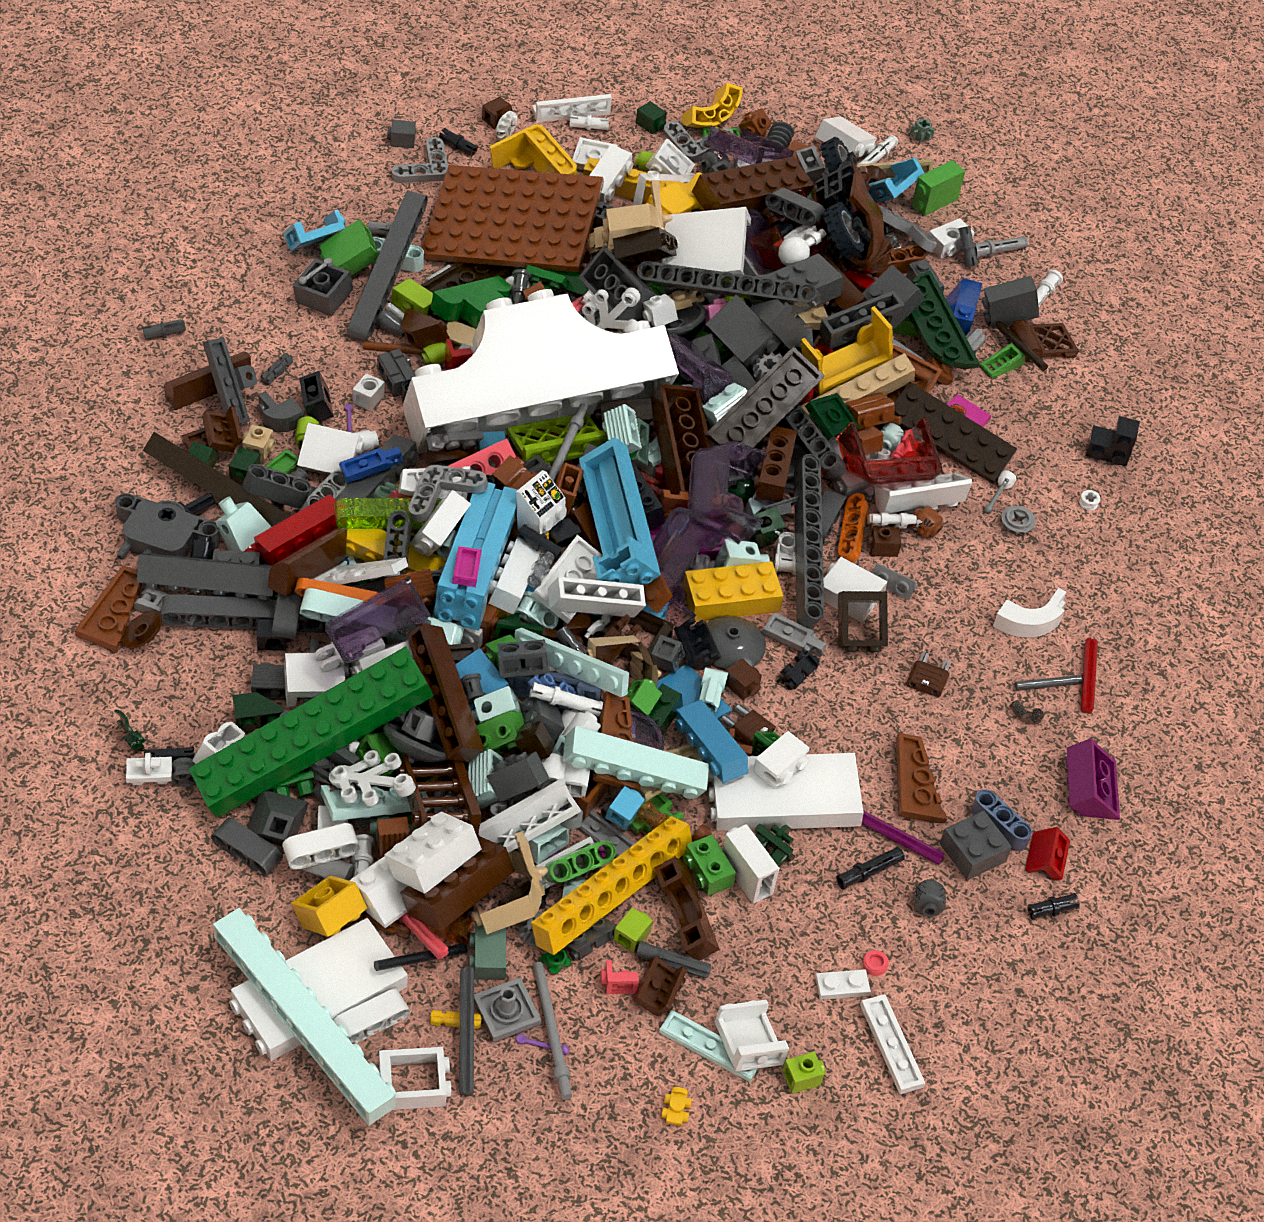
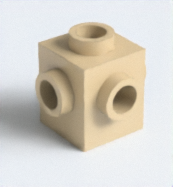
M252 424L249 431L244 433L242 444L244 449L260 453V462L264 463L269 453L274 451L276 440L273 439L272 429Z

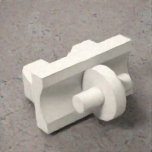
M145 753V758H127L126 783H132L133 785H142L144 782L167 784L169 781H172V757L151 758V753Z

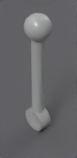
M326 258L322 265L305 277H300L299 283L302 285L306 284L307 280L326 266H332V259Z

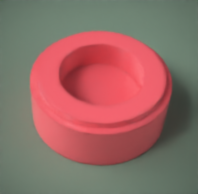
M878 950L867 952L863 959V968L866 969L867 973L874 976L884 974L889 965L887 956Z

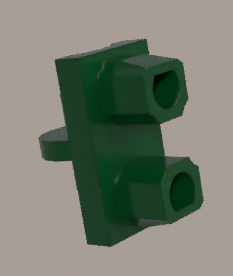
M759 823L755 828V836L764 848L769 845L774 849L770 856L777 866L780 867L787 859L791 862L795 858V855L792 854L794 850L783 842L785 841L789 845L793 842L794 839L788 835L791 828L788 825L779 828L774 824L770 829L773 832L771 833Z

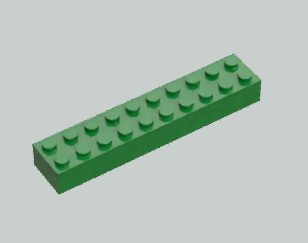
M405 646L191 766L189 770L207 807L216 818H219L432 698L434 695Z

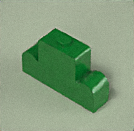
M495 276L433 291L431 310L446 321H457L462 317L477 329L483 311L487 310L486 304L499 298H510L512 286L500 276Z

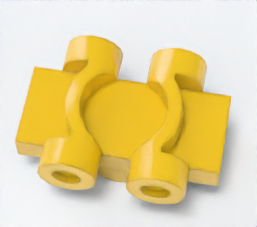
M673 1087L671 1094L666 1093L664 1104H668L669 1108L663 1107L661 1118L666 1119V1123L682 1126V1122H688L689 1112H684L685 1108L690 1109L692 1098H687V1089Z

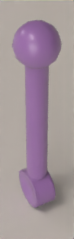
M347 404L345 405L347 432L353 433L351 422L353 406Z
M519 1034L516 1037V1041L520 1045L526 1043L551 1049L549 1043L528 1039L524 1034ZM562 1045L563 1055H567L569 1047Z

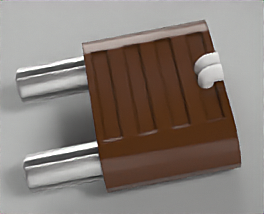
M922 652L919 660L915 661L906 686L938 698L941 696L949 677L948 669L951 662L948 660L946 665L947 660H943L941 667L926 663L929 654L926 653L925 655V652Z
M738 704L735 708L737 712L744 716L740 720L735 722L726 714L721 718L724 724L735 729L734 735L749 746H752L756 731H775L776 728L774 724L755 710L750 711L742 704Z

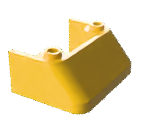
M532 125L489 146L492 168L498 169L511 163L517 169H526L533 166L537 172L577 175L576 163L542 125Z
M875 306L871 308V323L860 328L857 334V342L823 357L822 353L818 349H814L805 338L801 339L802 355L825 375L814 387L816 395L819 397L893 359L892 326Z

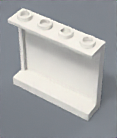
M746 207L668 214L673 219L666 223L665 229L676 237L678 248L676 249L677 256L662 259V263L744 275L747 226L751 225V218ZM672 272L666 274L665 280L671 278ZM688 275L685 278V283L692 279V275ZM712 277L705 280V285H709L712 282Z

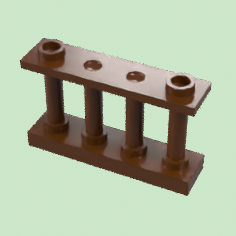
M403 755L402 764L397 768V776L400 774L411 776L416 786L415 791L407 796L412 812L413 827L420 828L431 820L434 815L438 814L426 813L425 808L456 806L461 812H448L446 814L471 824L475 833L479 834L482 814L464 762L450 760L446 766L411 767L408 756ZM446 776V778H450V781L416 782L415 777ZM451 791V793H455L454 797L421 798L420 792Z

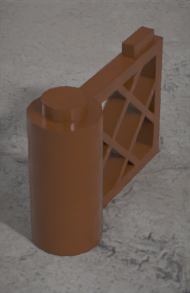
M1019 320L1009 327L1040 358L1059 356L1076 358L1079 352L1063 323L1028 325L1025 320ZM1054 330H1060V332L1062 333V336H1060V335H1058V334H1056V333H1054V332H1052V331H1054ZM1036 331L1045 334V337L1037 334ZM1047 337H1050V338H1052V339L1058 341V343L1056 344V343H1054V342L1048 340ZM1060 343L1069 346L1070 349L1060 346ZM1043 344L1052 348L1053 350H1045ZM1025 356V362L1033 363L1028 357Z

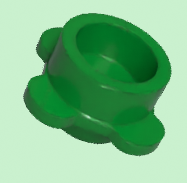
M561 949L555 955L547 952L541 956V962L549 967L551 974H558L559 970L571 965V959L567 957L564 949Z

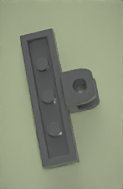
M224 337L203 342L224 414L232 406L236 409L239 424L249 422L250 419L241 391L257 384L258 381L254 368L250 365L233 368ZM246 373L250 375V380L246 378Z

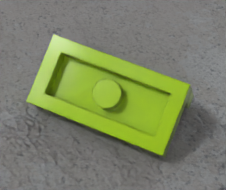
M408 278L392 289L391 304L404 313L409 308L414 311H420L428 316L433 293Z

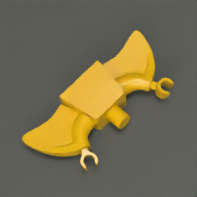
M696 173L684 185L680 186L675 181L660 190L661 209L664 214L689 213L694 209L705 211L692 193L702 173ZM652 195L649 196L646 204L653 205Z

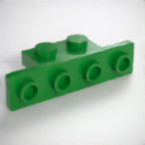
M527 265V268L514 267L513 271L517 269L529 271L531 273L529 279L531 282L538 283L541 281L542 284H546L555 290L562 289L579 295H585L589 290L578 278L581 275L579 272L547 270Z

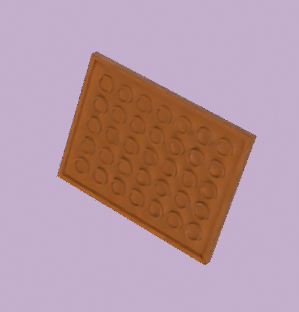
M448 165L423 242L424 259L523 268L531 265L547 270L580 272L603 189L604 178L599 176Z

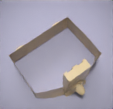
M651 180L650 187L653 205L641 204L606 209V219H603L604 231H602L603 244L607 243L609 249H614V246H608L609 231L619 230V237L657 227L666 231L664 226L672 221L673 218L671 215H666L662 212L659 180Z
M634 635L588 638V649L585 654L593 658L596 657V646L637 642L641 653L630 652L632 656L630 660V675L635 680L649 679L656 684L657 688L658 677L661 676V671L657 670V665H653L646 647Z
M523 832L514 833L520 854L515 850L508 854L515 870L513 873L522 874L532 879L529 895L482 914H479L474 904L476 910L472 912L478 927L483 925L486 934L535 917L540 908L542 896L545 895L544 888L539 881H542L541 878L547 874L548 869L534 865L530 846Z

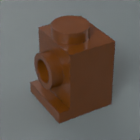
M498 97L482 105V120L493 129H496L500 118L508 111H512V106L503 98Z

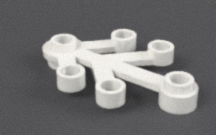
M635 288L626 289L622 294V301L608 313L607 300L609 295L603 289L598 290L594 295L595 301L599 304L600 323L596 325L594 315L596 311L595 304L587 302L582 307V313L586 316L587 321L603 330L606 328L624 329L629 324L637 321L634 319L629 321L615 319L627 307H633L639 302L640 293Z
M371 750L364 755V760L352 766H337L329 774L331 784L342 789L341 796L345 803L356 801L358 794L350 784L352 782L359 783L363 792L362 799L366 806H373L379 801L376 791L370 785L395 788L397 795L400 797L411 795L415 791L416 786L412 777L407 774H400L396 778L379 776L389 770L400 767L402 762L397 753L387 755L384 760L385 762L378 765L381 758L377 751ZM368 767H374V768H372V769H370V770H367V771H365V772H363V773H358V772H360V771H362V770H364V769H366V768H368Z

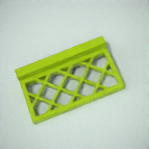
M587 412L583 418L586 424H583L580 432L576 433L565 460L582 457L588 444L599 447L607 441L605 431L599 430ZM575 414L507 427L506 433L521 454L523 462L539 454L545 464L554 463L569 430V422ZM557 425H563V426H566V427H565V429H564V428L557 427ZM536 429H544V430H546V431H545V432H541V431H537ZM551 432H554V433L560 434V436H559V437H558V436H554V435H551L550 433H551ZM516 433H524V434H526V435H525V436H521V435H517ZM531 436H534V437H538V438H540V439H539V440H534V439H531L530 437H531Z

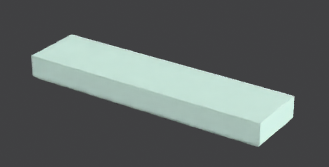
M671 1010L659 1029L660 1034L748 1082H751L758 1070L751 1069L735 1072L720 1035Z

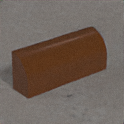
M245 351L230 356L233 368L246 365L251 366V356ZM209 365L164 384L165 398L174 410L218 393ZM246 373V378L250 380V375Z
M335 528L274 564L269 571L268 588L288 596L295 591L299 578L313 579L344 562L347 529Z

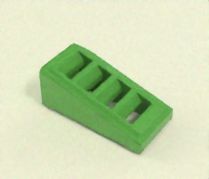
M1011 343L981 362L979 366L991 378H995L1025 364V355ZM995 362H998L1001 366L998 367ZM988 365H991L995 370L992 371Z

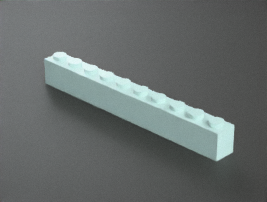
M238 908L213 924L214 938L368 1126L395 1108L396 1096L393 1086L381 1079L377 1067L372 1062L368 1063L366 1061L364 1053L358 1044L351 1043L344 1027L340 1024L336 1025L332 1020V1014L329 1009L324 1005L321 1007L316 1001L317 997L310 987L306 988L302 984L298 972L294 968L290 969L287 966L283 954L279 950L275 951L272 948L268 936L264 932L260 933L257 930L253 918L249 914L245 915Z

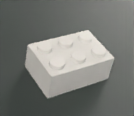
M441 811L423 826L414 830L402 842L396 844L384 856L394 879L425 894L482 849L471 824Z

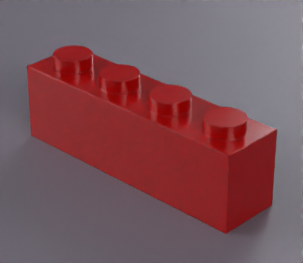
M329 494L255 536L254 541L257 552H260V557L270 566H273L333 529L343 528L348 525L346 510Z

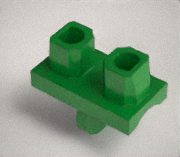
M313 771L299 772V774H295L270 788L269 791L290 797L288 789L297 787L300 798L311 796L313 793Z

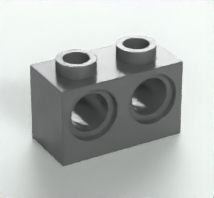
M545 639L497 644L500 678L548 674Z

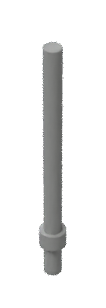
M580 404L576 414L572 416L569 422V430L548 474L554 483L576 433L581 430L584 423L583 418L588 409L585 404Z
M536 962L533 964L555 1065L553 1073L555 1081L559 1083L562 1099L568 1100L572 1098L569 1084L571 1078L570 1071L564 1061L544 966L542 962Z

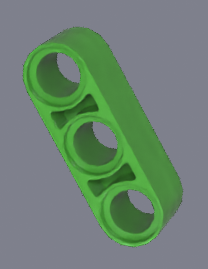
M606 840L594 842L554 859L545 865L548 872L544 877L550 883L565 882L607 864L616 855L615 846ZM599 846H602L606 852L603 859L598 855ZM578 855L584 861L581 869L577 867L575 862ZM555 865L560 866L562 871L559 878L555 877L553 873Z

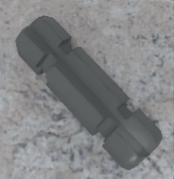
M284 353L280 359H277L267 369L268 371L261 375V382L270 385L274 381L273 378L276 379L287 369L286 366L289 367L293 363L292 355Z

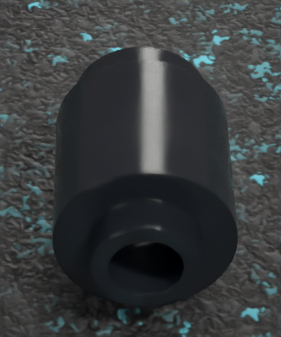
M198 535V539H193L190 557L213 559L216 542H212V537Z

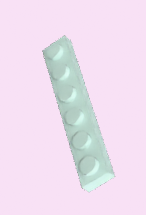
M524 628L515 630V639L518 642L545 639L547 664L549 667L619 697L627 695L629 672Z

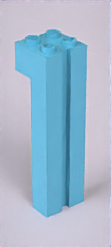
M614 437L579 458L581 468L584 470L583 477L603 554L601 558L597 555L593 557L595 570L599 581L648 584L661 576L628 448Z
M488 482L486 491L480 494H472L470 499L471 505L465 512L437 586L433 618L443 622L460 621L462 627L479 631L486 611L488 594L517 515L516 491L518 489L504 486L503 490L495 489V484ZM458 546L482 550L476 587L452 584Z

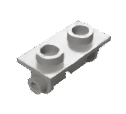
M876 563L873 574L888 581L886 590L910 600L912 593L917 589V582L884 565Z

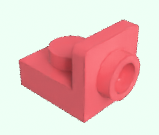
M606 960L605 969L600 971L601 985L606 986V994H635L639 983L638 972H612V961Z

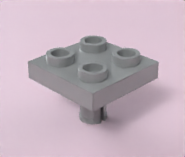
M521 978L474 994V1004L478 1013L482 1016V1021L493 1043L541 1025V1018Z

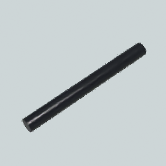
M464 943L447 946L449 954L445 957L465 954L467 946ZM430 950L374 961V969L381 971L437 958Z

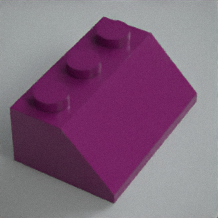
M1091 738L1067 747L1068 803L1071 809L1081 816L1119 820L1116 760Z

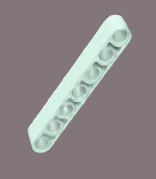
M308 588L304 592L299 611L304 617L359 631L376 627L380 636L400 641L408 640L407 636L398 633L397 626H394V619L398 609L314 588ZM428 617V620H431V625L443 627L448 645L461 644L464 628L461 625Z

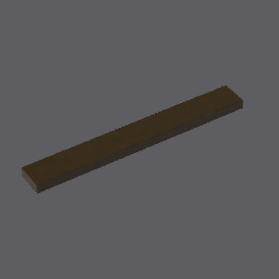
M153 432L143 449L148 455L219 499L223 500L230 497L235 505L249 502L271 527L290 517L289 514L260 496L248 493L239 483L156 432Z

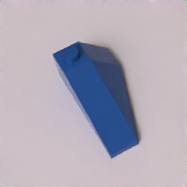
M963 278L946 297V300L966 336L971 330L982 283Z

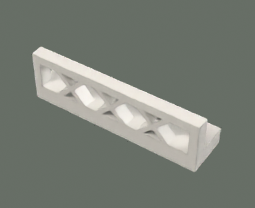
M611 94L540 101L536 102V105H532V111L536 122L570 119L571 115L588 117V115H610L612 97Z
M561 778L481 823L478 835L495 843L505 842L503 846L506 847L509 853L518 848L514 833L526 830L524 835L527 841H530L580 813L581 810L572 798L566 783ZM568 803L571 805L569 809L559 811V808ZM548 817L546 822L537 824L539 819Z

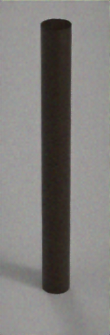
M1001 321L995 324V327L1041 371H1045L1048 368V365Z

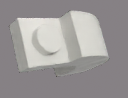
M1058 588L1050 601L1044 607L1038 609L1023 608L1006 600L996 615L993 627L1017 637L1030 638L1045 635L1053 631L1061 622L1066 602L1063 601L1066 591Z

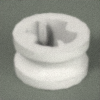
M1086 490L1081 494L1079 504L1086 510H1095L1100 502V496L1093 490Z

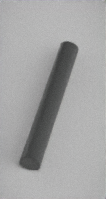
M1081 675L1017 681L1014 685L1016 691L1082 684L1083 679Z

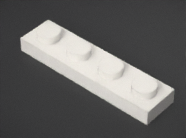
M886 995L862 1000L860 1004L861 1009L899 1094L924 1088L925 1081Z

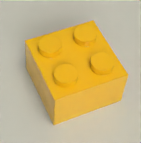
M332 875L291 902L304 929L327 937L339 933L341 927L348 922L357 920L361 913L368 909L355 882Z

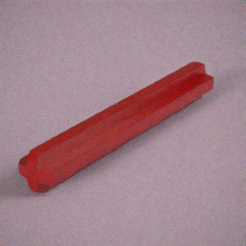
M1087 638L1084 643L1080 708L1083 713L1091 714L1094 709L1098 641Z

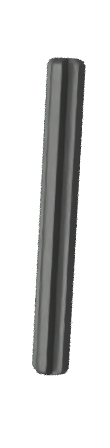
M463 967L460 970L459 1094L469 1096L474 1091V968Z

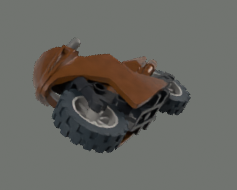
M835 136L821 144V153L825 159L826 166L824 173L820 174L821 179L815 181L816 185L812 200L821 204L825 209L824 219L821 220V223L828 231L826 232L828 242L831 245L835 243L836 247L846 257L843 262L844 267L853 272L864 274L876 273L887 265L891 251L894 249L893 245L897 242V237L894 235L890 238L884 237L883 213L869 194L868 169L865 166L858 167L854 152L849 153L842 140Z

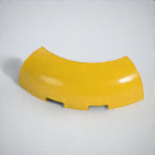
M730 83L724 84L715 92V97L710 107L692 106L681 115L683 125L692 128H708L726 121L732 116L735 109L738 108L743 88Z

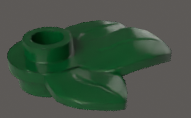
M114 710L121 719L117 720V722L127 733L123 737L135 752L139 749L143 750L145 748L143 736L138 730L133 731L127 716L121 710Z

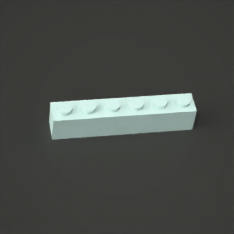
M575 726L566 735L563 762L570 763L573 767L591 769L598 774L613 775L619 780L638 782L641 786L656 787L666 793L681 794L687 799H697L707 790L708 763Z

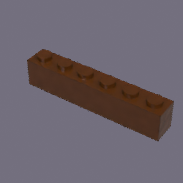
M421 623L406 636L415 663L434 695L428 699L447 759L469 763L484 751V747L443 627Z

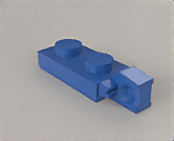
M398 447L390 450L378 448L339 462V467L346 482L350 483L389 469L403 462Z

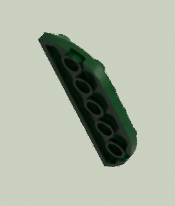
M927 271L920 274L912 283L920 289L925 300L908 316L926 350L932 357L948 366L963 370L978 368L980 362L932 272Z

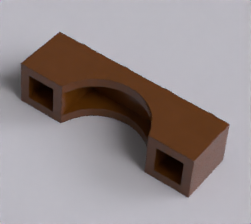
M674 856L654 867L661 888L671 900L678 914L681 929L677 931L685 952L694 959L702 960L720 950L688 866Z

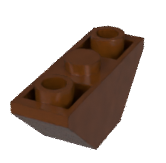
M409 308L405 311L400 328L409 344L423 348L450 338L446 331L447 326L442 320L434 319L430 315L427 316L420 311H414Z

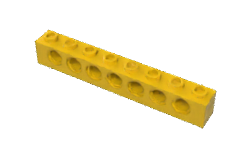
M673 816L669 817L531 922L536 946L555 955L598 922L599 919L603 918L655 878L657 874L654 867L674 856L678 859L685 854L686 844L692 842L689 824Z

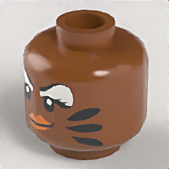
M926 506L923 509L918 507L912 513L916 515L917 521L916 524H911V527L923 538H933L943 528L941 524L943 521L942 516L930 506Z

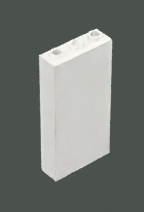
M855 753L806 754L809 762L802 770L798 769L786 784L782 783L776 789L754 773L755 758L758 756H748V774L726 783H722L717 776H714L710 768L708 770V782H712V787H709V802H714V807L710 810L711 822H716V831H729L734 827L739 828L745 824L751 830H755L759 823L768 830L774 824L779 828L788 825L791 829L855 827L862 824L864 812Z
M368 918L286 960L287 966L290 969L294 968L298 972L302 984L306 988L310 987L317 997L316 1001L321 1007L324 1005L329 1009L332 1014V1020L341 1013L388 990L397 989L401 991L407 988L408 975L402 966L381 971L374 969V961L395 956ZM250 980L231 989L232 1000L229 1001L231 1009L235 1015L240 1014L244 1019L242 1021L244 1029L248 1035L253 1034L257 1039L255 1044L261 1055L266 1054L270 1061L302 1045Z

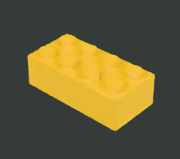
M772 561L685 571L682 587L691 618L694 617L696 622L701 620L708 621L721 616L741 617L780 612L784 597Z

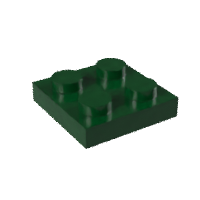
M838 393L809 401L805 405L810 416L828 441L854 433L860 428V425Z

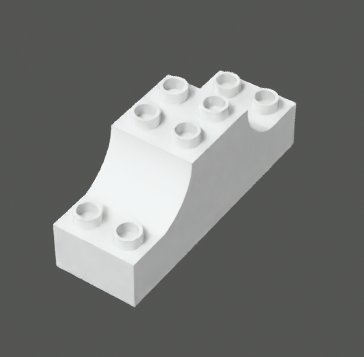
M544 289L530 294L528 302L512 304L510 298H499L487 303V310L483 311L472 340L474 352L472 357L460 367L442 371L439 364H430L418 368L415 371L416 377L411 378L403 403V410L411 439L416 442L419 454L427 452L428 444L426 437L429 435L481 430L482 432L505 431V435H507L506 429L510 426L576 414L580 404L587 405L588 409L586 412L591 417V414H593L594 409H596L600 402L650 398L659 384L672 385L679 372L665 325L650 328L648 321H638L626 326L624 334L605 331L584 319L574 308L568 294L554 296L551 289Z

